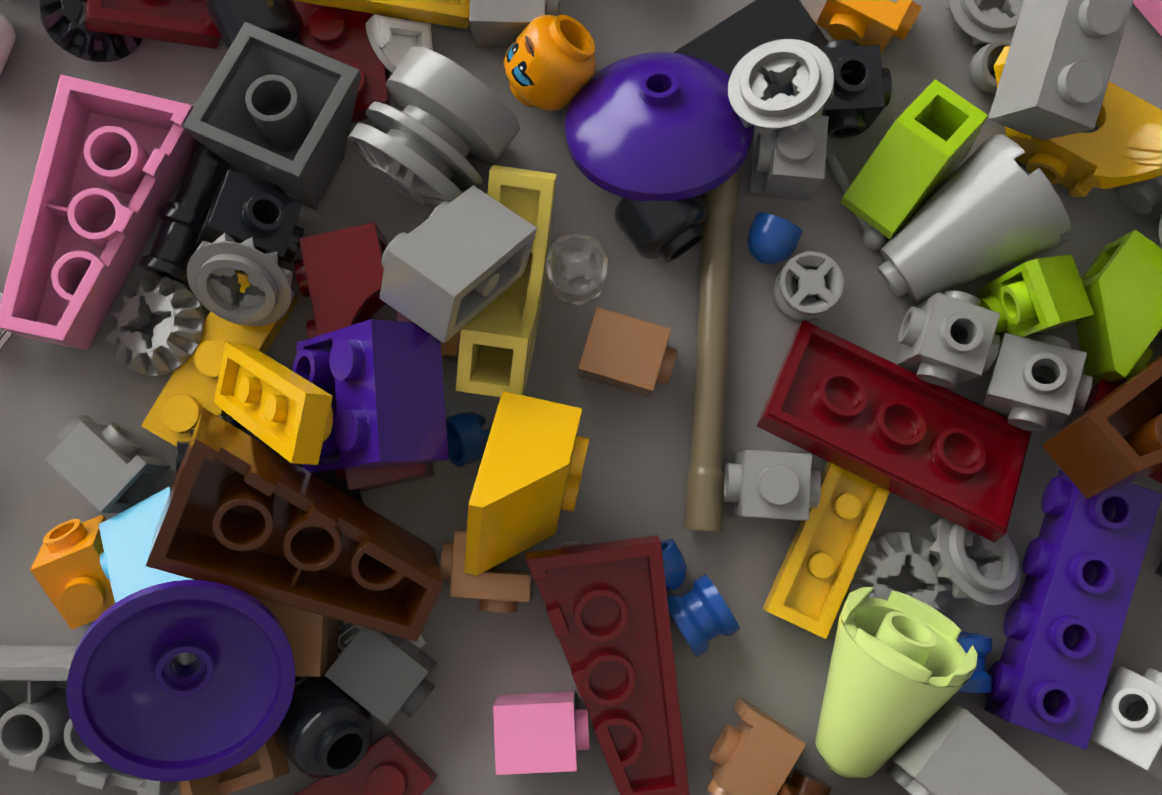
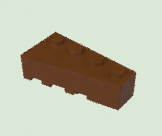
M1162 353L1041 445L1086 499L1162 470Z
M205 408L202 409L157 523L146 566L193 580L221 583L254 597L417 642L443 587L435 548L301 466L290 463L276 451Z

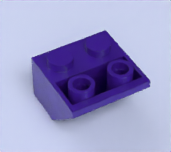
M370 319L296 343L297 355L293 364V372L333 396L331 402L333 411L331 433L322 444L318 465L303 464L305 470L310 473L409 466L449 460L441 342L413 322Z

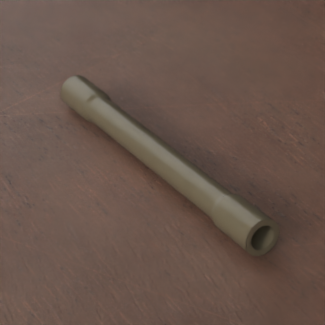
M740 168L727 181L701 194V199L708 208V216L703 225L706 235L702 239L691 464L686 480L684 529L722 532L724 473L722 461L734 219L738 212Z

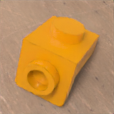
M827 0L816 24L826 29L829 35L836 41L854 40L858 42L859 46L880 45V53L882 54L893 36L902 41L906 38L922 9V5L912 0H896L895 3L890 0Z
M99 515L84 522H81L79 519H71L54 527L44 536L43 544L30 569L71 630L95 621L104 611L115 604L111 582L104 574L100 564V554L104 552L99 524L106 521L104 515Z

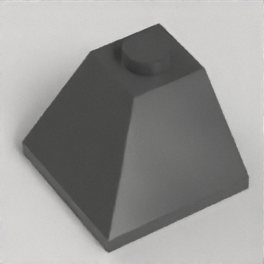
M245 22L182 127L186 133L252 180L272 182L281 187L287 196L316 209L344 159L361 74L359 69Z

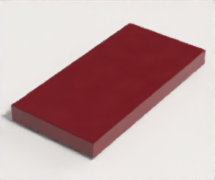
M803 320L795 331L756 425L992 542H996L1007 532L1032 433L1031 431L1012 426L1007 422V417L947 388L924 382L918 379L915 373L806 320Z

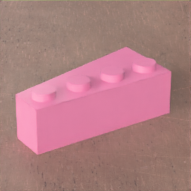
M60 74L0 303V329L24 338L88 351L159 220L157 213L160 206H164L165 202L170 200L187 169L197 140L186 133L182 126L193 109L192 105Z

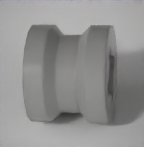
M807 251L795 255L779 271L773 281L772 297L775 306L782 315L792 321L816 320L834 306L843 293L844 278L841 268L833 258L822 252ZM796 281H798V291L796 289Z

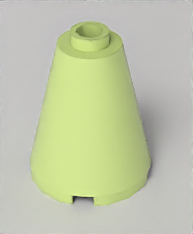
M861 587L849 593L840 611L815 744L825 764L832 771L843 777L867 778L873 776L971 678L977 666L978 654L974 646H971L968 653L965 652L956 641L962 630L952 620L932 606L901 592L892 590L888 599L885 600L869 597L874 587Z

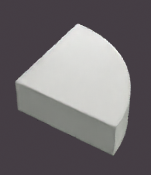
M374 14L365 23L367 35L375 54L391 73L395 71L412 46L426 47L433 51L431 24Z

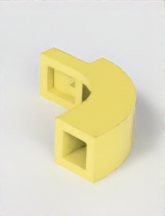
M493 165L489 170L487 195L536 226L537 231L524 275L461 329L455 391L500 398L502 391L520 395L524 393L536 341L546 280L557 174Z

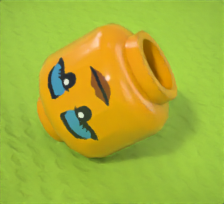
M541 15L533 19L508 48L504 58L505 73L509 80L510 90L516 99L528 107H537L545 111H559L568 105L572 98L589 83L595 74L597 65L594 52L596 47L588 30L580 22L568 15Z

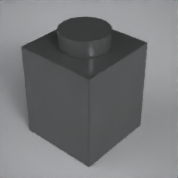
M362 627L325 673V676L387 726L400 710L411 718L435 687L426 677L436 666L437 662L408 639Z

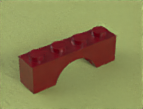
M375 222L299 238L303 259L295 260V275L302 295L304 297L310 296L315 318L314 320L307 321L308 339L370 320L387 304L380 299L384 272L381 259L387 247V241ZM432 462L409 466L335 472L340 482L347 480L349 491L357 492L435 476Z

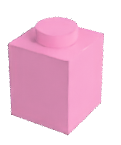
M574 691L498 695L493 705L496 775L577 771V751L590 750L588 711L587 709L575 710Z

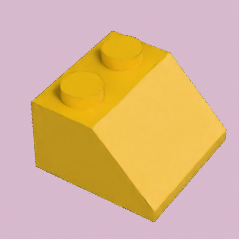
M502 391L468 504L464 573L478 576L556 534L561 510L574 512L590 438L577 435L582 408Z

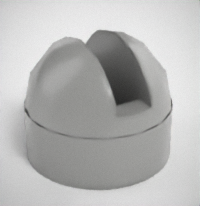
M996 40L982 47L973 56L969 65L970 80L982 92L996 93L995 72L993 69L990 73L988 67L996 56H1000L1005 46L1011 45L1012 40Z

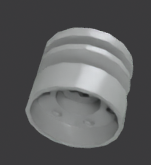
M412 46L385 83L390 95L403 111L374 101L365 112L374 127L358 123L347 140L352 148L371 165L372 170L388 185L410 200L435 209L443 201L452 202L460 196L462 192L459 189L466 191L473 185L480 189L483 185L481 176L466 157L488 165L498 163L520 131L518 119L511 109L487 85L449 58L426 47Z

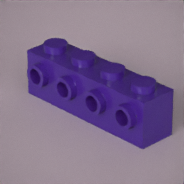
M1059 470L1057 476L1050 480L1041 500V509L1045 516L1039 535L1030 542L1023 557L1022 569L1026 577L1019 599L1011 603L1005 615L1003 630L1007 639L1000 661H996L988 671L992 676V691L985 693V697L988 699L985 711L1012 724L1082 749H1087L1161 502L1162 493L1128 483L1086 499L1062 470Z

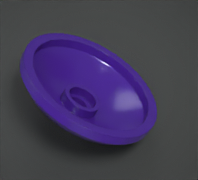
M652 52L618 60L596 72L589 83L569 103L565 118V135L567 147L575 165L582 174L598 187L631 200L679 201L704 194L718 187L735 174L742 166L751 149L754 125L745 128L740 117L735 111H732L728 97L730 75L693 56L672 52Z
M181 580L156 584L132 593L116 602L104 611L83 635L72 657L67 678L66 698L69 716L75 731L87 748L100 760L125 774L163 782H179L208 777L225 771L250 757L271 738L280 726L289 709L294 693L295 664L292 647L283 626L276 616L256 598L241 590L221 583L203 580ZM181 653H191L197 657L194 662L186 665L173 661V658Z

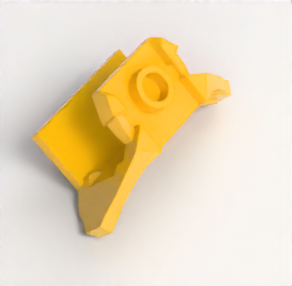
M1010 46L1004 47L993 66L997 88ZM1110 81L1108 82L1095 125L1098 130L1095 132H1079L1042 141L1004 126L1006 136L1025 151L1016 160L1026 165L1028 173L1031 174L1040 168L1051 184L1059 183L1068 188V193L1072 197H1086L1092 187L1105 190L1149 180L1162 175V110Z

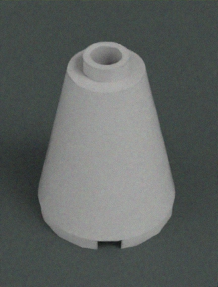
M995 134L984 141L880 250L885 262L878 266L877 270L888 288L897 298L907 293L917 302L937 292H943L1055 249L1069 240L1070 236L1064 233L1071 229V222L1061 199L1040 168L1029 174L1017 164L1014 159L1025 153V151L1016 142L1003 134Z

